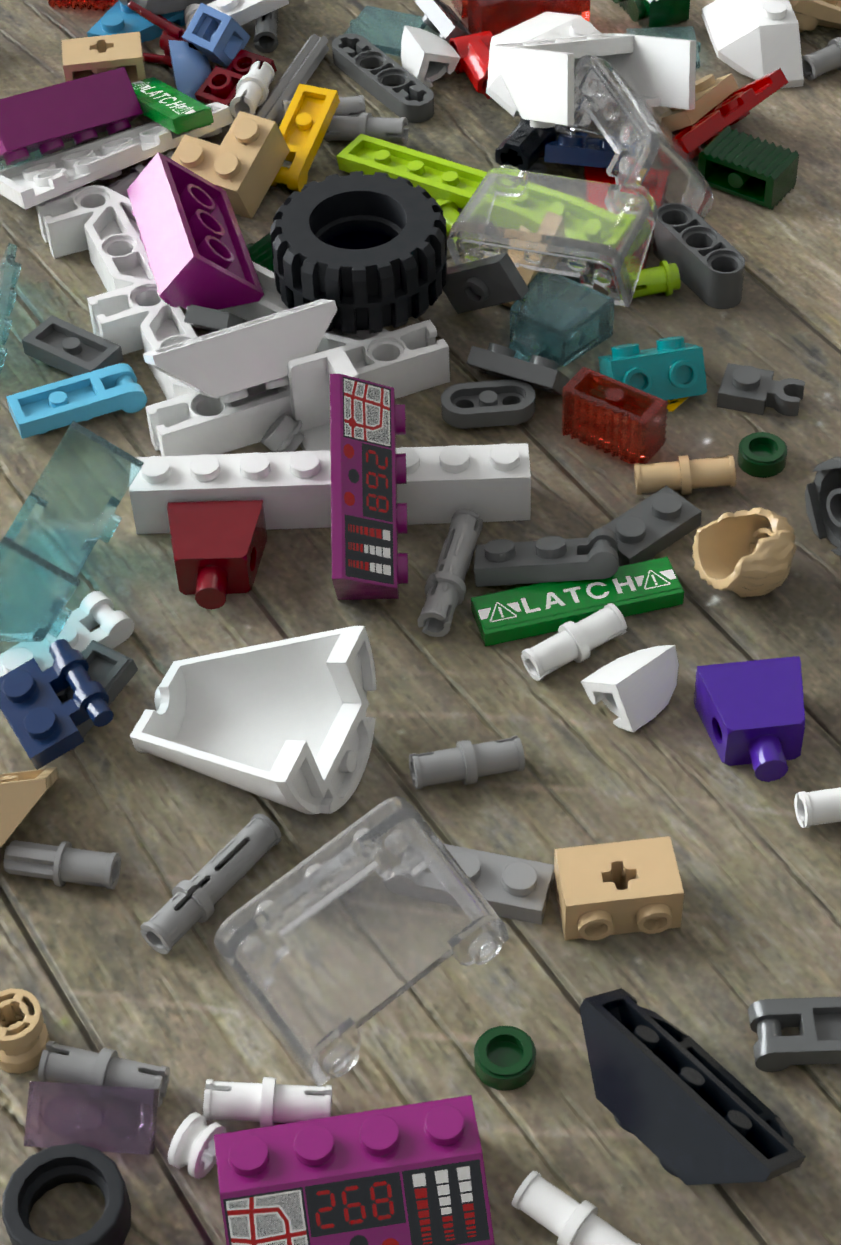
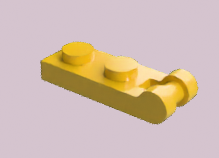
M299 83L279 126L290 150L285 160L291 161L292 164L290 168L281 166L271 186L282 183L287 184V188L290 190L302 192V188L307 184L309 169L340 103L337 90Z

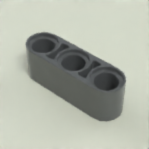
M667 203L658 207L655 212L653 252L656 257L661 261L666 260L668 264L676 263L680 280L708 306L716 309H730L737 306L742 300L745 258L689 206L681 203Z

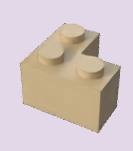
M239 111L221 145L185 134L171 159L225 190L234 214L252 219L290 150L276 121Z

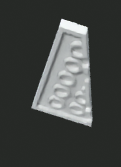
M218 102L207 104L206 106L210 107L214 120L211 123L212 125L178 135L154 121L0 170V194L26 210L64 193L81 188L95 180L115 178L121 175L122 169L153 157L157 152L162 153L169 149L177 148L185 134L195 138H205L221 133L222 127L234 122L230 108Z

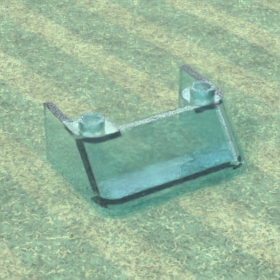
M75 421L71 423L33 490L0 542V642H42L47 634L55 638L58 637L72 613V610L65 607L81 581L77 576L98 539L108 543L117 529L122 517L114 512L144 462Z

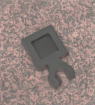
M728 363L718 391L717 407L763 415L765 408L771 407L782 415L798 416L800 400L803 399L805 382L794 378L775 381L773 380L774 371Z

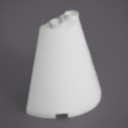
M351 626L173 661L155 692L154 702L157 711L145 709L130 735L134 748L140 753L152 754L305 814H331L337 811L353 795L363 776L369 759L376 718L366 717V709L369 705L367 691L376 690V675L372 649L365 626Z

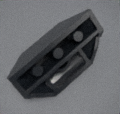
M622 988L584 999L579 1009L596 1098L614 1115L620 1127L634 1134L659 1158L660 1164L667 1172L680 1178L686 1185L766 1182L800 1167L806 1156L799 1147L794 1145L793 1137L781 1119L689 1035L656 1012L638 1006L636 998Z

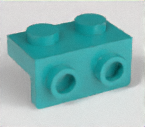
M683 336L656 340L657 348L640 350L637 343L611 347L612 355L598 357L600 375L611 379L614 404L620 408L703 395L707 392L703 347L685 343Z

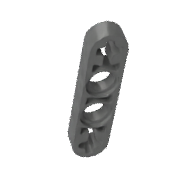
M352 33L339 35L332 41L333 63L397 116L400 118L406 117L408 122L411 123L425 122L433 117V91L366 38Z

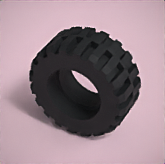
M363 171L350 172V175L340 177L338 174L326 176L322 182L317 183L314 180L305 184L300 193L294 191L277 210L270 232L277 292L281 295V300L289 309L320 299L335 300L337 311L327 329L328 331L337 328L342 329L345 334H357V330H369L370 334L382 332L383 327L391 325L395 329L405 325L410 317L415 319L420 317L427 311L429 305L432 306L442 294V289L446 285L448 276L446 219L443 216V210L436 200L421 186L418 185L414 188L410 180L402 177L393 179L389 177L388 173L375 172L374 175H364Z

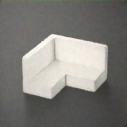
M342 346L289 361L287 364L293 420L296 421L298 419L302 421L300 432L305 435L300 444L303 451L330 450V374H344L359 378L357 371Z

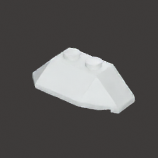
M715 0L702 8V18L717 58L740 74L755 80L781 68L789 82L782 88L803 86L804 77L799 23L789 0Z
M546 11L493 36L489 50L486 94L513 117L520 115L495 65L494 45L602 33L580 15Z
M316 300L143 353L146 364L203 395L212 398L220 397L221 403L237 401L249 396L247 388L264 383L266 389H273L289 384L288 362L316 352L337 311L335 300Z

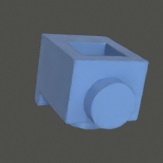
M203 3L199 5L182 36L185 41L190 42L202 54H205L208 60L225 68L229 66L241 49L244 50L251 37L231 16Z

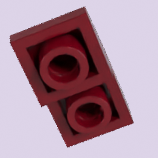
M241 49L226 69L218 66L213 69L195 93L196 99L208 104L218 102L230 106L231 100L236 95L237 83L243 76L248 74L251 65L256 61H260L259 69H261L265 61L272 66L275 73L277 69L273 59Z

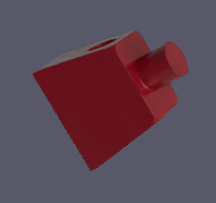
M263 500L168 502L167 511L179 591L185 595H195L197 604L203 608L217 609L225 604L227 594L247 593L252 590L267 542Z

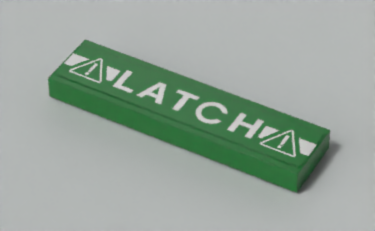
M155 77L131 83L143 115L177 135L212 125L211 123L214 122L210 107Z
M662 557L620 566L615 575L606 579L539 583L472 597L471 611L486 647L556 632L560 625L568 621L577 623L601 610L609 603L614 604L624 617L682 605L684 602V590L668 557Z

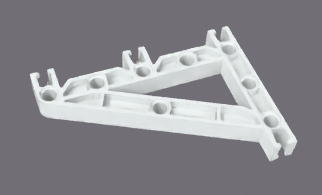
M91 185L69 191L36 205L41 234L45 243L49 242L53 258L56 259L89 250L90 260L108 291L87 298L93 333L120 345L122 355L144 349V353L197 337L191 325L184 322L185 315L180 306L174 308L168 305L157 293V285L152 270L148 265L149 260L144 244L140 239V231L132 214L133 209L129 198L110 188ZM253 262L264 292L262 299L259 302L220 309L247 321H252L288 310L289 308L281 300V295L277 292L274 272ZM430 319L394 331H388L383 328L382 332L370 334L369 330H357V334H345L342 329L333 328L332 331L326 330L315 352L319 353L342 346L357 371L359 379L393 387L395 399L450 382L449 346L444 339L436 341L437 330ZM148 365L167 399L146 406L151 442L156 451H161V456L223 454L261 442L264 434L282 414L286 413L293 419L289 384L266 389L263 383L247 388L249 396L243 399L221 403L220 397L212 398L203 395Z

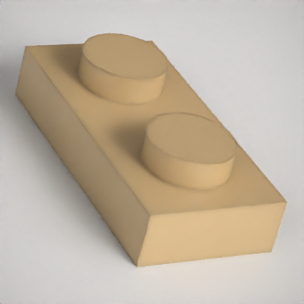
M732 73L716 79L714 74H709L695 82V109L670 108L656 119L663 134L693 125L736 91L739 87Z

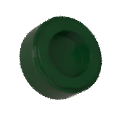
M757 432L749 434L739 443L738 465L745 473L754 477L767 478L775 476L785 468L787 445L780 437L771 433Z
M497 1026L485 1031L477 1040L474 1048V1066L477 1076L484 1084L496 1090L510 1091L524 1086L532 1078L536 1068V1048L531 1037L523 1030L513 1026Z

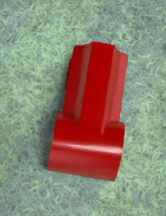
M488 30L451 38L449 44L461 57L455 72L457 74L465 72L476 91L484 94L487 99H492L486 94L492 32Z

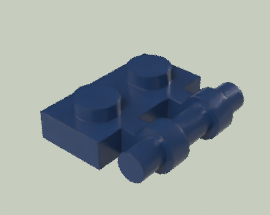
M576 132L575 135L560 134L558 141L555 140L545 145L544 162L629 170L635 166L636 159L641 157L642 142L626 141L625 136L613 135L611 138L590 137V134L586 132Z
M59 639L49 647V653L54 662L53 666L42 672L35 659L32 658L0 677V709L37 770L85 742L76 726L91 719L95 726L102 727L110 723L114 717L112 710L108 706L109 695L99 682L91 679L88 674L89 665L83 654L79 650L72 649L69 642L65 639ZM71 686L74 691L73 698L62 704L56 694Z

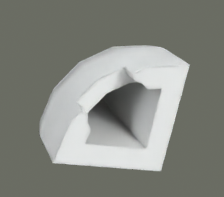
M404 25L401 40L402 67L428 88L433 87V81L440 79L446 72L451 74L455 70L461 57L441 37L420 28Z
M675 645L655 646L622 656L601 667L583 679L581 683L594 705L602 700L608 709L618 716L613 721L614 725L634 733L654 719L668 705L677 684L679 667Z

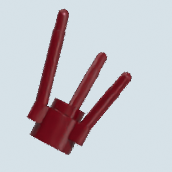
M130 1L128 7L164 30L159 40V47L164 50L165 55L143 53L144 62L164 64L172 68L168 40L185 41L182 36L186 30L176 26L163 16L155 15L146 8ZM188 42L189 47L198 50L194 45Z

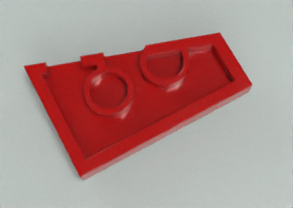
M781 68L737 89L693 125L683 128L654 152L662 166L676 159H679L681 164L693 159L703 150L700 146L701 144H709L725 127L731 126L750 114L749 110L789 83Z

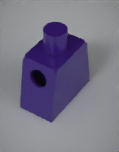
M793 656L697 666L694 705L722 763L728 766L752 764L756 778L761 781L770 782L782 778L788 772L786 760H793L801 755L805 730L800 657Z

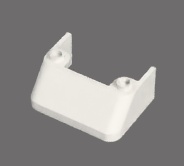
M604 33L494 45L495 65L521 118L530 120V127L550 128L555 127V124L574 125V111L613 106L625 108V115L632 116L648 115L650 107L658 106L685 110L695 109L696 40Z

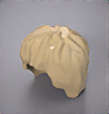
M761 507L753 508L750 511L741 510L735 513H723L717 520L697 529L692 546V558L695 561L694 568L699 571L700 578L707 581V584L712 585L714 589L733 591L741 598L766 595L781 586L788 577L797 547L795 544L794 528L788 523L786 517Z

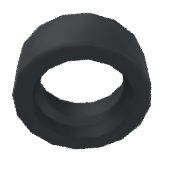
M77 1143L55 1145L30 1156L12 1174L3 1193L2 1219L12 1245H123L131 1227V1203L125 1181L116 1163L99 1149ZM73 1182L95 1185L101 1190L105 1198V1210L102 1217L89 1231L72 1239L57 1241L38 1237L33 1232L29 1224V1214L33 1205L47 1191L61 1184Z

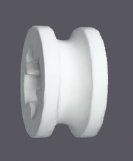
M197 1112L190 1114L179 1126L171 1141L168 1151L169 1164L178 1169L187 1165L189 1175L197 1179L205 1177L216 1164L214 1135L227 1133L226 1127L216 1122L207 1126L206 1117Z

